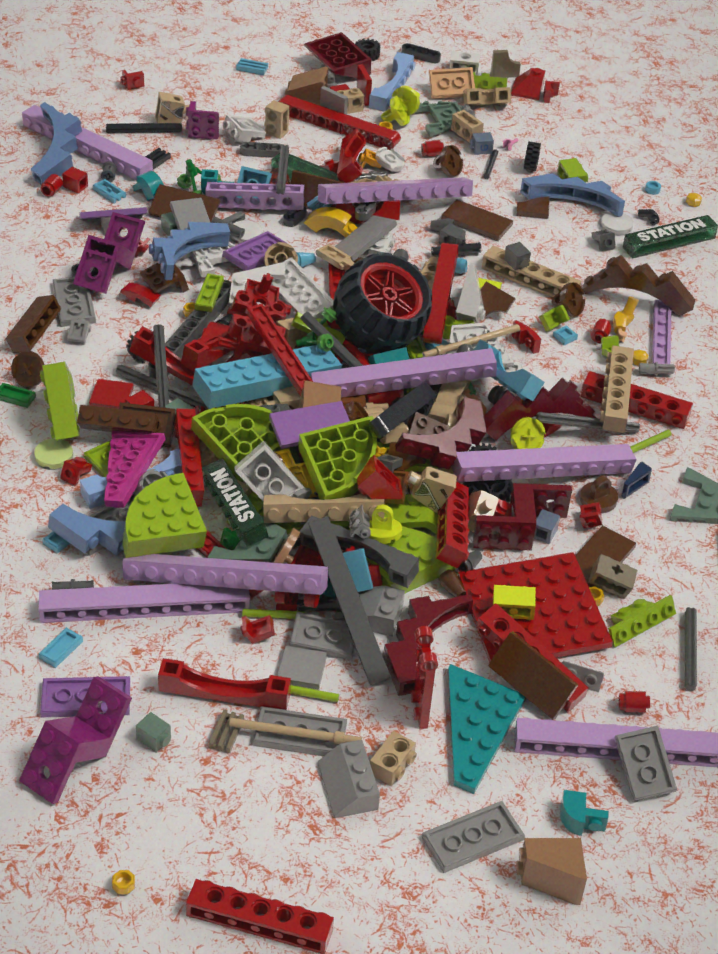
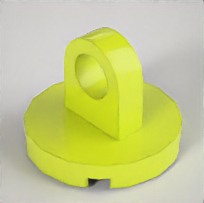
M400 86L394 90L392 97L398 96L402 98L408 108L407 115L414 114L420 105V94L409 86Z
M398 96L392 97L390 99L391 109L386 110L381 115V119L387 122L396 120L399 125L405 126L410 121V116L406 113L408 108L402 98Z
M530 417L522 418L510 429L511 444L514 449L541 448L544 444L545 428L537 419Z
M384 504L376 506L372 514V520L369 521L371 534L368 538L375 539L382 544L391 543V540L394 539L397 541L402 537V525L393 519L394 514L389 506ZM384 512L387 517L381 518L378 513Z

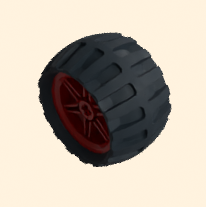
M392 253L371 254L354 263L339 281L333 301V310L337 313L335 316L337 320L335 322L339 325L344 337L351 340L352 344L356 347H361L367 352L383 353L404 348L419 336L428 322L432 309V290L429 288L427 278L422 275L419 268L415 264L413 265L408 262L406 258L392 255Z

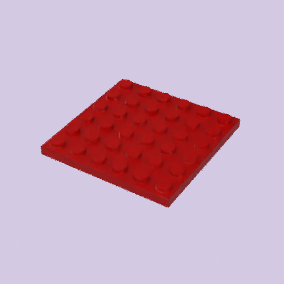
M574 552L473 569V571L458 572V578L466 590L465 595L471 594L473 598L471 614L476 626L478 618L493 606L494 585L536 587L534 620H514L556 658L612 647L613 641ZM496 629L498 632H504L501 629ZM479 633L490 663L498 650L487 637H483Z

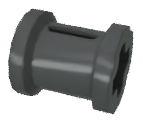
M105 162L102 167L101 178L109 182L114 181L117 166L113 162Z

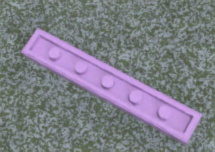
M654 300L652 363L670 364L671 308L660 300Z

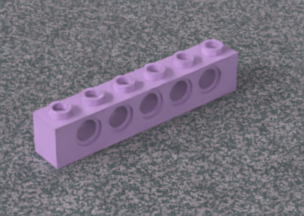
M207 182L206 196L220 199L219 208H243L246 210L276 209L279 211L283 209L299 211L304 208V185L286 184L283 195L276 193L277 184Z

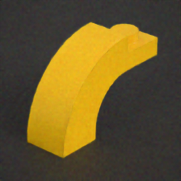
M334 207L318 208L312 211L304 222L315 233L322 228H332L345 238L358 228L349 221L351 218L350 214Z

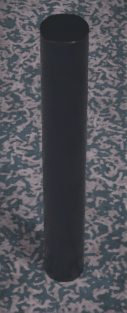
M497 149L492 151L483 176L484 179L490 178L499 153Z

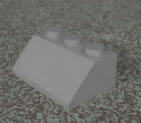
M362 740L340 743L318 760V767L334 818L378 810L380 792Z

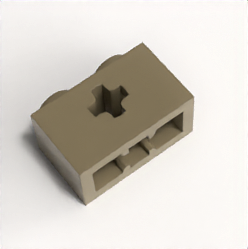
M600 554L593 564L588 583L625 599L634 587L637 569Z

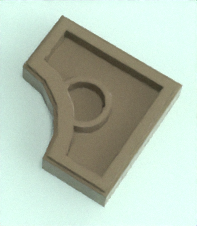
M493 50L490 77H518L521 64L510 59L508 50Z

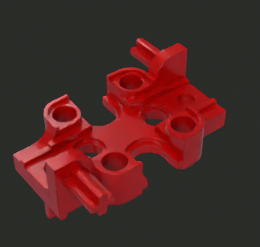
M270 273L263 275L261 282L247 279L245 289L239 290L236 293L231 305V311L243 313L246 311V308L257 305L256 302H260L264 305L273 321L277 322L285 320L286 314L290 315L292 306L279 300V287L271 285L273 277L270 276ZM233 314L228 329L229 335L237 341L220 337L217 345L234 350L233 359L239 360L243 350L247 349L260 352L262 355L272 353L257 329L254 328L255 326L250 318L239 314ZM277 326L284 336L286 328Z

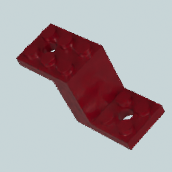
M513 483L510 504H512L511 516L476 515L473 548L532 550L537 524L536 517L539 516L543 509L559 515L560 518H567L572 485Z

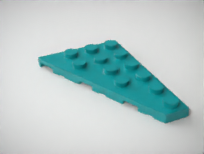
M450 664L448 675L454 786L474 794L521 710L526 697L518 691Z

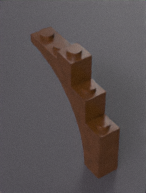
M622 255L610 258L607 261L606 268L594 276H588L584 280L582 287L585 294L606 288L637 290L659 299L678 316L692 311L696 301L673 271L667 274L663 273L658 277L648 263L638 265L632 269Z

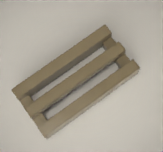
M223 709L209 742V748L231 753L240 728L234 727L227 746H223L231 728L229 726L230 718L244 719V715L240 714L237 716L236 712L229 714L228 710ZM226 719H228V722H227V724H226V726H225V729H224V731H223V733H222V736H221V738H220V741H219L218 744H216V742H217V740H218V737H219V735H220V733H221V730H222V728H223V726H224V723H225Z

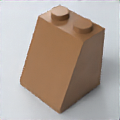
M328 67L293 75L291 81L288 82V89L285 90V95L320 105L321 88L328 86Z
M304 380L298 408L341 401V387Z
M525 838L523 847L519 848V861H516V873L521 876V884L574 905H580L587 881L581 838Z

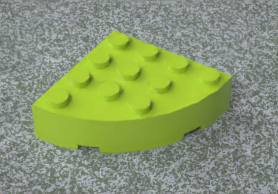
M66 362L42 365L43 371H40V377L46 387L43 390L44 398L50 407L47 408V415L53 427H50L52 438L58 441L79 437L80 426L77 423L78 409L74 399L76 396L73 378Z
M229 404L225 407L216 409L214 407L192 417L191 429L237 480L241 482L243 479L235 472L234 467L263 441L273 452L288 449L280 448L269 419V415L272 412L267 408L250 404Z
M373 416L299 434L298 449L320 500L346 498L353 496L358 491L357 478L369 459L376 455L377 436L368 425L374 419Z
M184 473L173 474L156 480L146 486L134 498L129 506L124 526L123 549L125 558L201 548L204 546L207 530Z
M402 527V537L399 540H391V543L385 545L395 547L397 550L419 558V572L408 588L389 581V574L379 564L366 557L368 565H379L382 580L381 586L404 590L405 593L439 578L448 569L455 570V567L436 559L437 538L407 527Z

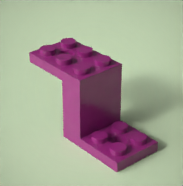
M112 212L104 239L88 235L73 284L107 294L115 266L131 269L145 221ZM123 229L128 230V233L125 237H121L120 232ZM97 268L98 275L96 277H92L91 271Z
M93 677L76 716L44 722L19 781L51 804L58 803L75 763L107 756L132 697L101 677ZM103 701L107 705L106 713H104L101 709V703ZM45 766L49 768L50 776L48 778L44 774Z

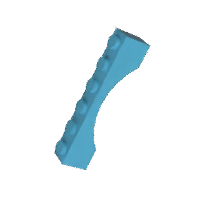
M480 339L474 351L492 348L497 362L496 376L491 378L505 386L509 391L517 394L521 399L525 400L528 398L534 401L545 382L525 369L506 372L502 363L501 351Z

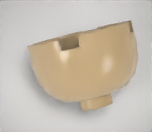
M278 242L268 247L264 255V264L268 266L282 263L291 257L298 263V256L291 245Z

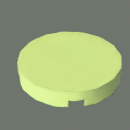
M47 439L36 446L34 451L35 460L41 467L45 468L46 466L49 469H59L63 467L64 461L73 458V449L65 440Z

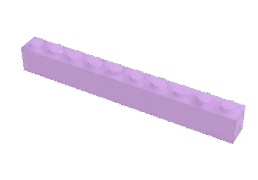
M33 105L22 112L23 126L53 139L54 128L43 116L41 107ZM81 127L82 132L75 136L78 147L75 151L102 164L108 161L113 162L117 166L116 171L137 180V176L153 171L152 160Z
M461 177L318 184V201L324 204L469 197L472 196L473 180Z
M489 348L311 373V378L313 382L340 386L342 398L414 388L425 381L428 385L494 377L497 372V362L493 349Z
M629 444L457 452V458L452 464L451 469L454 475L457 476V482L631 473L637 459Z
M160 554L130 557L122 560L124 580L322 595L328 587V567Z
M174 583L39 590L40 623L242 613L243 609H250L249 589Z
M517 718L514 731L515 752L621 760L614 738L615 735L648 727ZM659 728L670 764L718 767V733Z

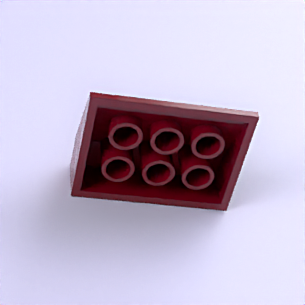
M342 32L304 43V46L328 67L333 74L357 78L358 65L363 64L368 74L371 75V58Z

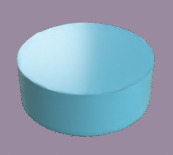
M649 181L646 183L645 191L652 195L659 194L661 184L656 181Z

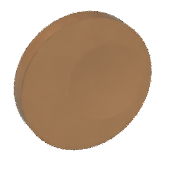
M295 528L290 531L272 563H292L294 557L290 556L289 552L295 544L300 531Z

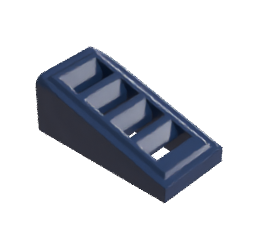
M640 462L624 482L621 497L625 499L649 483L652 468L644 462Z

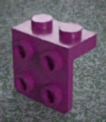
M190 101L189 107H186L188 137L218 139L219 113L196 110V101Z

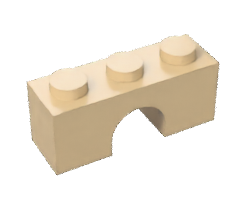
M511 88L465 89L463 91L464 104L470 106L507 105L511 103Z

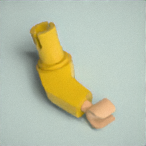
M632 296L628 297L624 309L618 311L613 317V329L621 342H624L628 333L625 332L626 326L633 321V313L639 302L637 298Z

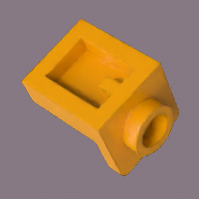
M365 149L358 156L357 161L362 168L366 163L372 167L381 168V165L375 158V152Z

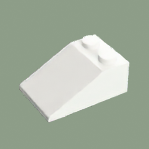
M470 263L456 314L459 320H474V323H480L481 320H484L486 311L483 306L478 274L474 263Z
M264 441L234 467L235 472L263 502L264 495L284 494L293 497L294 492L304 488Z

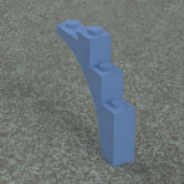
M46 102L42 103L40 107L43 116L54 128V136L47 153L31 168L34 180L40 185L51 174L61 176L62 173L73 166L71 153L78 149L75 136L82 132L81 121L77 116H73L71 113L64 115Z
M554 173L522 178L520 193L528 199L550 196V198L576 200L600 207L616 216L623 215L625 200L611 192V186L603 181L586 183L578 177L561 179Z
M188 222V226L184 230L171 229L170 236H167V238L153 237L152 244H149V254H152L153 261H158L161 264V273H164L165 280H172L174 265L184 255L202 248L228 246L230 229L227 223Z
M65 504L60 505L49 514L48 528L84 554L88 550L94 549L98 543L116 556L121 551H124L123 533L125 521H109L90 517L71 509Z

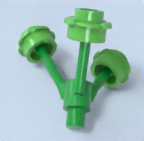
M191 159L185 161L187 165L186 174H181L177 178V184L183 189L193 186V193L203 195L202 190L197 191L194 178L198 173L202 174V171L195 167ZM218 174V181H222L220 174Z
M324 307V311L321 313L324 318L319 323L323 325L327 320L330 323L337 320L335 317L337 313L331 307L328 309ZM311 331L307 336L296 341L297 347L317 345L319 349L325 352L331 351L333 354H336L331 349L334 341L330 334H323L316 340L315 333Z

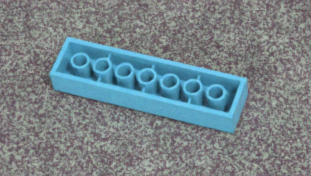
M317 345L293 349L310 377L313 372L341 369L342 364L331 351L325 352L319 349ZM271 353L196 368L192 386L208 409L273 396L274 391L293 385Z

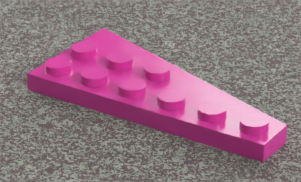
M111 432V451H109L107 486L105 487L104 497L106 507L124 508L137 487L140 476L147 471L166 440L164 433Z

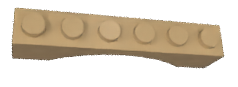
M362 493L346 498L329 500L301 499L284 494L264 495V523L307 522L311 515L317 518L328 516L330 521H349L351 512L354 509H358L361 505H363L364 513L372 520L374 509L376 506L384 504V499H371L368 495L365 496ZM379 512L378 515L384 518V512Z

